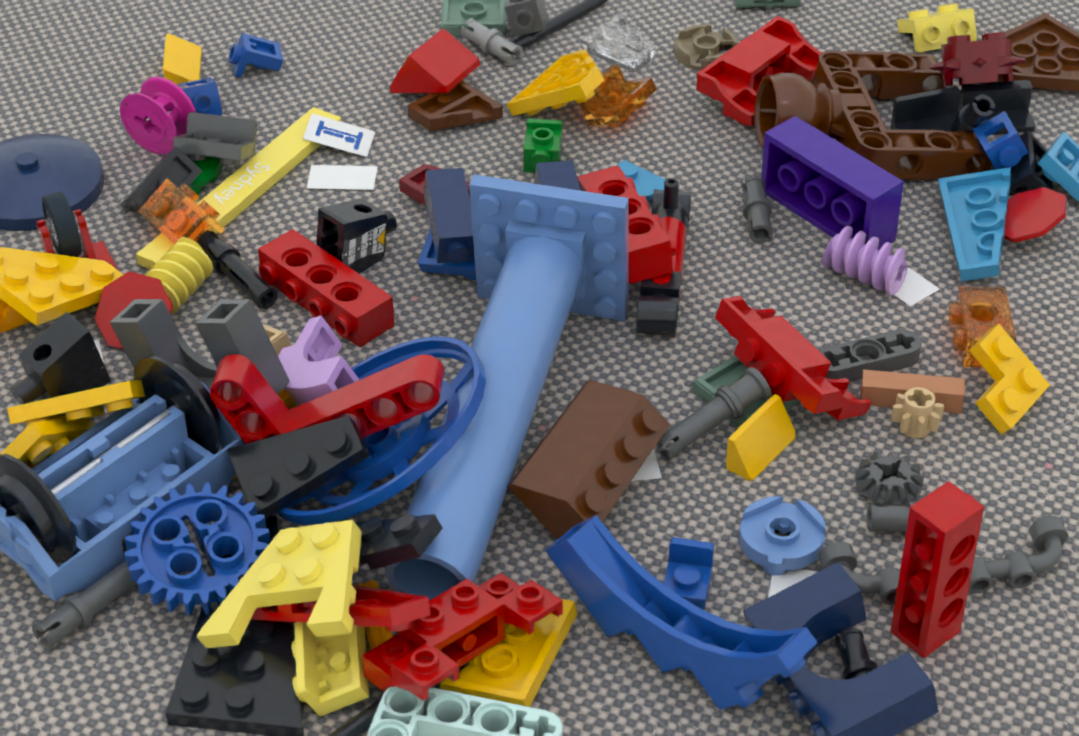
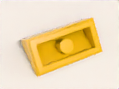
M166 34L163 61L164 78L171 80L176 85L199 80L202 47L175 35Z
M776 394L771 396L728 438L727 470L746 480L752 481L795 439V429L780 396Z

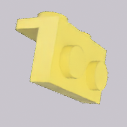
M957 3L938 6V12L928 14V9L908 12L909 18L897 20L899 33H913L916 52L941 49V45L947 44L949 36L970 35V41H977L974 8L958 9Z
M295 622V641L292 642L291 648L296 660V676L293 677V687L298 699L303 703L307 702L318 716L321 717L369 698L368 679L364 677L362 655L366 653L364 627L353 625L352 631L349 634L316 637L306 625L307 623Z

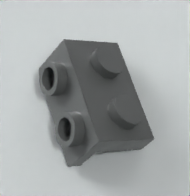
M191 112L188 114L187 133L174 137L173 148L176 146L190 160H206L207 156L218 157L221 164L240 165L241 160L255 156L257 122L250 119Z

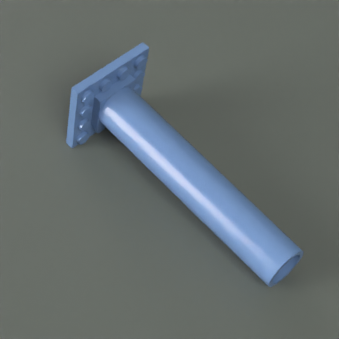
M473 174L469 190L477 296L489 299L471 347L485 368V390L477 413L466 431L454 446L419 479L406 515L435 514L443 529L421 557L386 566L385 575L389 584L397 592L426 596L428 601L465 579H469L475 584L508 489L507 486L511 481L569 312L619 321L626 320L629 311V198ZM474 373L471 374L457 392L459 399L458 414L465 405L470 393ZM448 407L440 426L444 425L447 420Z

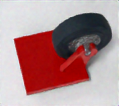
M55 192L42 197L45 219L36 221L44 253L55 254V248L58 255L104 260L118 270L104 242L100 241L92 244L81 209L72 211L63 192Z

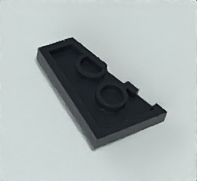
M349 416L227 449L247 502H255L257 515L264 514L265 519L370 456L356 422Z

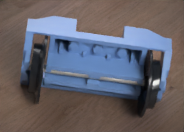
M157 356L143 357L134 367V380H142L145 397L132 400V408L115 411L32 469L21 460L9 454H0V551L23 567L40 591L56 602L65 594L85 590L125 561L121 540L132 532L131 521H142L140 513L142 507L155 510L153 499L155 496L160 497L166 502L170 500L169 489L174 488L179 495L186 494L187 484L191 483L195 492H201L206 482L210 483L212 493H217L224 485L228 486L236 475L227 449L246 443L213 403L208 387L187 368L177 363H170ZM219 444H220V445L222 446V448H223V449L220 450V451H219Z

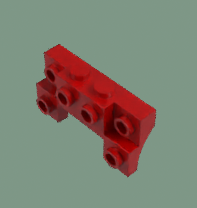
M776 16L697 73L696 91L722 102L723 115L751 127L755 124L756 93L763 77L789 72L812 81L818 58L822 52L814 48L802 36L793 22Z
M741 296L723 298L721 300L715 319L732 337L738 340L734 355L747 368L754 367L762 374L773 395L780 396L782 402L798 399L813 414L827 412L837 421L867 414L872 402L868 398L858 400L847 389L850 382L847 378H825L831 362L783 316L774 317L776 311L773 308H751Z
M503 573L496 575L479 586L469 579H465L429 601V616L414 620L412 628L398 631V634L363 654L364 677L381 690L388 687H398L409 691L424 701L429 698V688L447 677L452 681L458 680L460 666L504 640V623L511 624L530 635L534 632V623L550 613L557 617L563 614V600L532 579L521 586Z

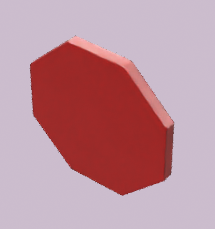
M1045 187L1015 194L1008 201L1004 239L1016 243L1044 236L1066 218V196Z
M129 271L103 287L94 319L107 345L123 349L109 322L134 299H163L171 315L174 305L160 279Z

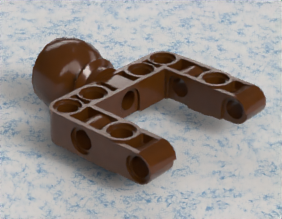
M825 51L818 58L812 83L805 77L795 73H776L764 76L760 81L756 93L754 121L756 136L762 149L764 147L765 132L796 116L829 137L835 138L839 143L901 180H938L939 178L989 171L992 166V162L975 133L946 132L941 130H886L870 97L895 99L901 96L944 89L943 72L929 69L930 65L938 63L933 55L904 54L900 52Z

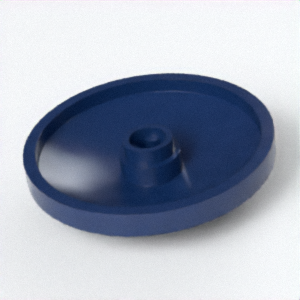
M31 134L0 142L1 230H38L36 221L43 219L45 221L42 197L47 194L63 192L72 212L81 209L82 213L100 196L104 186L102 163L98 154L84 142L56 134Z

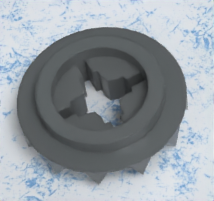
M891 451L887 456H881L874 452L870 459H861L855 476V482L859 491L868 499L884 505H902L914 500L921 493L924 477L920 473V465L910 464L908 455L900 458L894 457ZM897 474V477L891 476L882 482L883 475Z

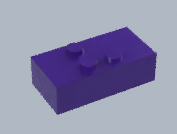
M796 116L765 132L761 179L765 182L767 196L832 238L836 234H840L843 228L848 225L853 228L851 239L859 231L866 233L865 244L873 236L879 239L878 250L881 249L884 243L896 241L904 181Z

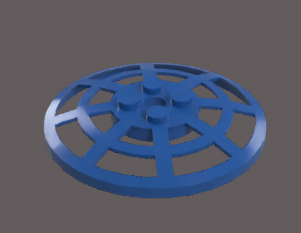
M434 336L420 338L395 345L352 367L351 369L361 380L422 354L431 355L435 358H452L465 363L450 384L443 380L440 401L437 406L422 414L364 437L363 440L370 453L368 458L277 512L278 515L292 523L303 525L324 524L343 520L367 511L390 499L430 470L466 431L482 401L486 384L485 368L473 348L464 341L452 337ZM474 373L470 393L465 405L458 414L459 399L457 392L471 374ZM448 404V415L445 424L430 430V420ZM434 442L427 452L410 466L411 459L422 446ZM390 474L396 475L387 483L367 491L374 481ZM348 480L357 483L347 496H337L328 493L329 490ZM315 498L322 504L334 506L313 511H299L289 508L292 505Z

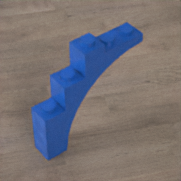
M597 515L574 525L545 550L607 637L624 631L628 636L635 634L662 673L680 667L683 671L690 669L719 710L735 705L745 708L754 703L763 694L761 687L774 675L781 674L783 678H786L800 670L807 662L804 655L818 643L807 627L785 631L754 629L726 621L698 608L671 591L645 570L617 542Z

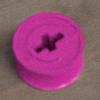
M162 77L148 78L142 84L140 93L127 95L121 101L119 109L121 121L127 133L137 144L155 154H167L173 149L174 137L187 133L188 114L196 112L186 93L171 80Z

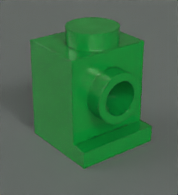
M527 118V130L523 147V172L535 173L537 163L561 161L562 120Z

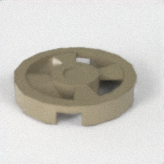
M709 24L693 25L679 32V39L674 40L673 53L676 60L684 66L695 70H702L724 54L719 52L720 46L729 45L730 48H733L740 42L737 36L726 28H722L721 34L711 32L712 25Z

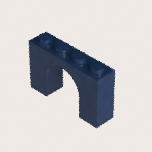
M573 161L536 164L534 184L580 190ZM463 168L426 170L424 199L437 263L475 261L471 203Z
M839 562L743 610L747 627L754 629L785 631L807 627L818 643L804 655L806 660L826 640L840 634L843 630L867 620L861 590ZM909 652L862 676L852 679L835 680L824 678L810 671L805 665L796 673L786 678H783L781 674L774 675L771 678L776 687L783 684L788 691L786 697L795 715L799 719L805 716L810 722L809 731L811 736H895L939 712L934 683Z

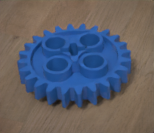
M208 482L205 483L201 492H195L194 487L189 483L186 487V494L179 495L174 488L169 489L170 500L166 502L160 497L155 496L153 498L155 504L154 511L143 507L140 509L142 521H131L130 526L133 535L125 536L128 551L124 552L131 581H137L141 595L150 592L153 605L159 604L166 598L168 612L172 613L180 603L184 604L186 615H191L195 605H201L204 613L210 614L211 603L217 601L221 605L270 544L269 529H266L264 514L257 515L255 502L245 504L242 492L229 498L226 485L221 487L217 493H212L210 483ZM183 520L190 521L201 551L206 553L208 566L214 576L209 577L206 574L197 547L193 542L191 543L189 531ZM207 522H215L213 524H206ZM167 538H174L173 540L163 541ZM224 555H234L230 558H221ZM185 571H192L190 574L187 575H179L180 573Z

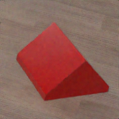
M442 28L408 56L389 89L391 93H448L479 67L480 61L477 56Z

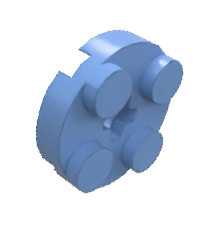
M772 496L757 500L744 511L742 522L739 525L740 547L749 559L763 566V570L767 574L780 576L787 571L807 567L819 559V552L825 546V521L819 511L807 502L797 499L796 505L782 503L783 497ZM779 530L781 533L791 534L789 536H778L774 532Z

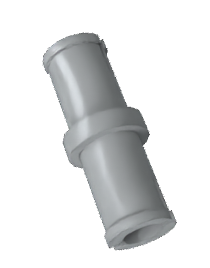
M473 18L465 22L466 25L474 29L473 32L462 27L461 35L465 39H469L479 45L485 54L495 55L510 66H514L519 62L518 59L510 55L511 52L522 58V47L505 39L499 30H490Z

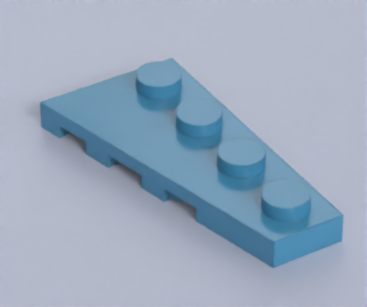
M1011 167L939 178V192L961 282L999 276L1011 186Z

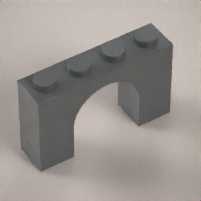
M134 299L109 322L133 368L141 358L157 356L170 363H177L187 368L210 390L221 359L227 355L237 354L247 357L253 362L277 395L290 382L250 299H220L195 323L215 364L203 359L188 346L176 327L163 299Z

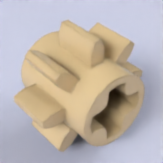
M915 387L907 390L904 395L897 394L896 404L892 408L891 421L900 422L901 433L911 438H922L927 436L930 431L938 432L939 422L943 416L944 404L935 403V394L925 388Z

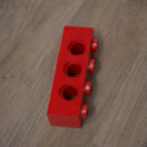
M619 165L577 176L581 191L629 198V284L673 272L672 256L676 255L674 239L670 233L666 234L664 232L659 216L657 214L653 215L650 212L645 196H639L633 179L631 177L627 178Z
M294 229L258 248L260 262L258 270L262 279L285 294L291 302H296L305 308L313 317L322 316L327 324L342 338H347L358 347H362L395 326L393 297Z
M950 481L910 506L890 630L894 636L923 659L961 632L984 512L982 504Z

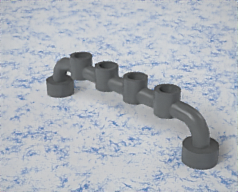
M1046 516L1036 520L1030 526L1029 533L1036 549L1044 551L1042 554L1028 556L1026 552L1016 551L1006 555L1003 559L985 561L983 557L975 556L968 591L973 594L983 593L993 586L992 578L1006 576L1013 588H1024L1031 585L1036 579L1035 573L1049 570L1060 561L1063 553L1062 545L1068 540V533L1062 519L1058 516ZM831 543L819 552L822 570L839 562L861 590L862 594L879 593L883 603L895 604L900 573L898 568L888 567L878 571L876 575L860 576L852 572L857 566V560L849 543Z

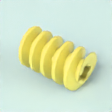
M181 237L145 275L161 280L174 305L171 313L174 314L179 310L180 305L186 303L188 297L194 294L196 289L204 283V280L212 274L213 265L208 255L197 242L190 238Z

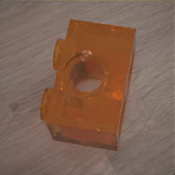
M958 287L956 302H950L949 324L956 326L953 334L954 351H960L963 367H982L969 350L989 329L1000 324L1016 342L1006 288Z

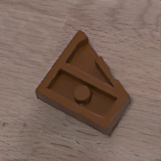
M461 81L448 93H430L407 105L408 117L430 131L503 117L502 104L464 81Z

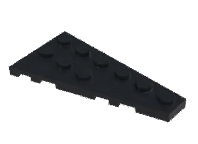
M271 515L265 521L266 529H269L270 540L272 541L279 531L277 516ZM224 555L221 558H230L234 555ZM217 601L211 603L210 614H205L201 608L166 710L168 725L265 736H304L300 700L293 687L296 666L291 648L290 622L252 620L251 618L239 645L205 648L196 636L220 605Z

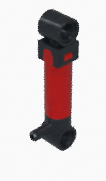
M674 178L664 181V190L654 189L652 214L659 216L664 232L672 235L676 245V255L672 256L673 272L641 281L637 311V333L676 336L682 269L690 217L691 192L678 191L679 182Z

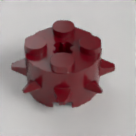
M1005 32L985 33L980 41H970V35L949 36L947 44L941 45L942 61L930 65L929 69L943 72V86H952L953 79H959V85L998 82V76L1003 75V82L1013 81V66L1026 62V59L1012 56L1011 39L1005 38Z

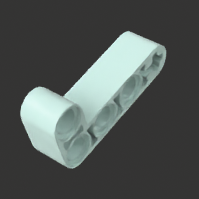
M389 687L381 698L367 735L563 736V725L557 715L547 710L433 687L428 689L429 698L422 701L407 690Z

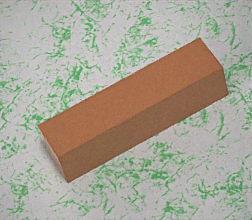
M863 369L860 400L868 398L872 402L870 406L893 408V405L896 404L898 393L904 395L907 390L920 387L928 389L935 394V403L944 404L943 412L962 414L965 380L964 378Z

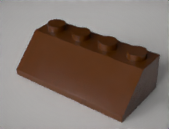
M589 380L584 383L507 487L558 540L574 525L597 515L601 522L605 520L670 424L642 394Z

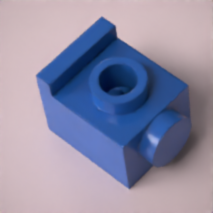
M1005 111L973 128L995 169L1013 167L1019 163L1021 157L1028 154L1025 145ZM1006 127L1008 131L1006 135L991 143L988 142L986 137Z

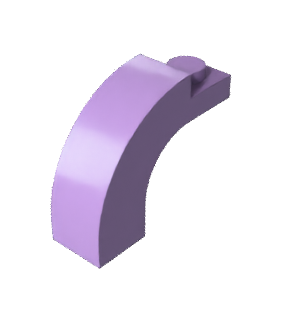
M322 316L310 318L295 345L282 348L278 356L290 380L284 389L297 406L360 380L343 356H337L343 344Z

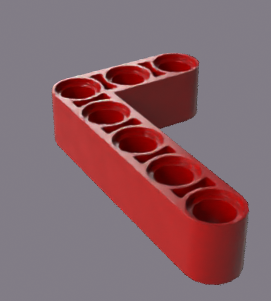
M231 354L222 358L218 364L210 388V397L246 444L349 416L356 422L364 438L437 406L440 401L445 369L443 364L431 355L422 354L414 356L289 410L253 362L242 355Z

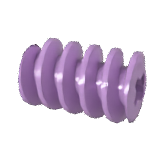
M848 225L843 228L840 234H836L830 240L822 259V264L825 268L833 267L835 272L839 274L846 273L851 279L859 278L861 283L865 285L872 284L877 290L886 289V292L891 296L896 294L901 288L908 269L907 262L904 261L906 256L904 248L900 247L892 256L891 243H884L881 249L878 250L879 239L873 236L865 244L866 233L863 231H859L851 239L853 228Z

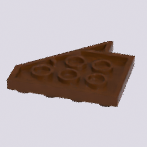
M1046 13L1005 32V38L1011 39L1012 56L1026 59V62L1013 66V81L1029 80L1033 88L1079 91V32ZM1003 75L998 76V82H1003Z

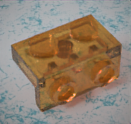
M615 64L602 73L604 81L594 90L595 95L579 104L589 127L608 124L610 127H617L626 123L629 120L628 116L634 110L644 106L647 103L646 99L657 89L652 78L625 81L620 66Z
M168 178L138 210L174 244L181 237L190 238L196 242L209 226L214 228L219 234H222L225 230L216 221L220 214L204 200L198 205L196 202L200 197L185 183L178 188Z

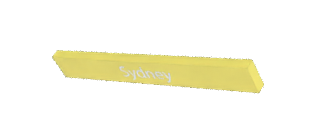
M315 107L311 108L136 253L137 264L151 270L152 266L181 237L190 238L196 242L198 236L206 230L214 231L217 234L321 145L303 139L312 113L337 121H341V117Z

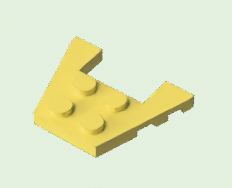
M353 520L281 529L200 629L196 637L205 648L239 645L256 608L311 601L317 602L306 625L316 637L351 633L353 618L349 615V606L354 604L356 599V590L352 586V575L358 572L362 531Z

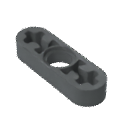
M895 330L819 349L831 362L825 378H847L851 382L862 379L863 369L891 372L911 367L919 361L922 342L920 337L912 331ZM868 354L876 357L877 359L863 360L860 359L858 355Z

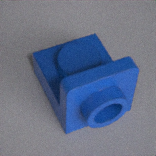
M245 33L241 34L237 44L232 45L228 57L229 63L232 64L234 76L239 78L242 77L247 63L259 69L279 71L284 61L278 42Z
M211 77L177 84L190 98L196 112L222 115L217 84Z
M673 537L669 545V561L663 584L702 610H705L713 573L714 544Z

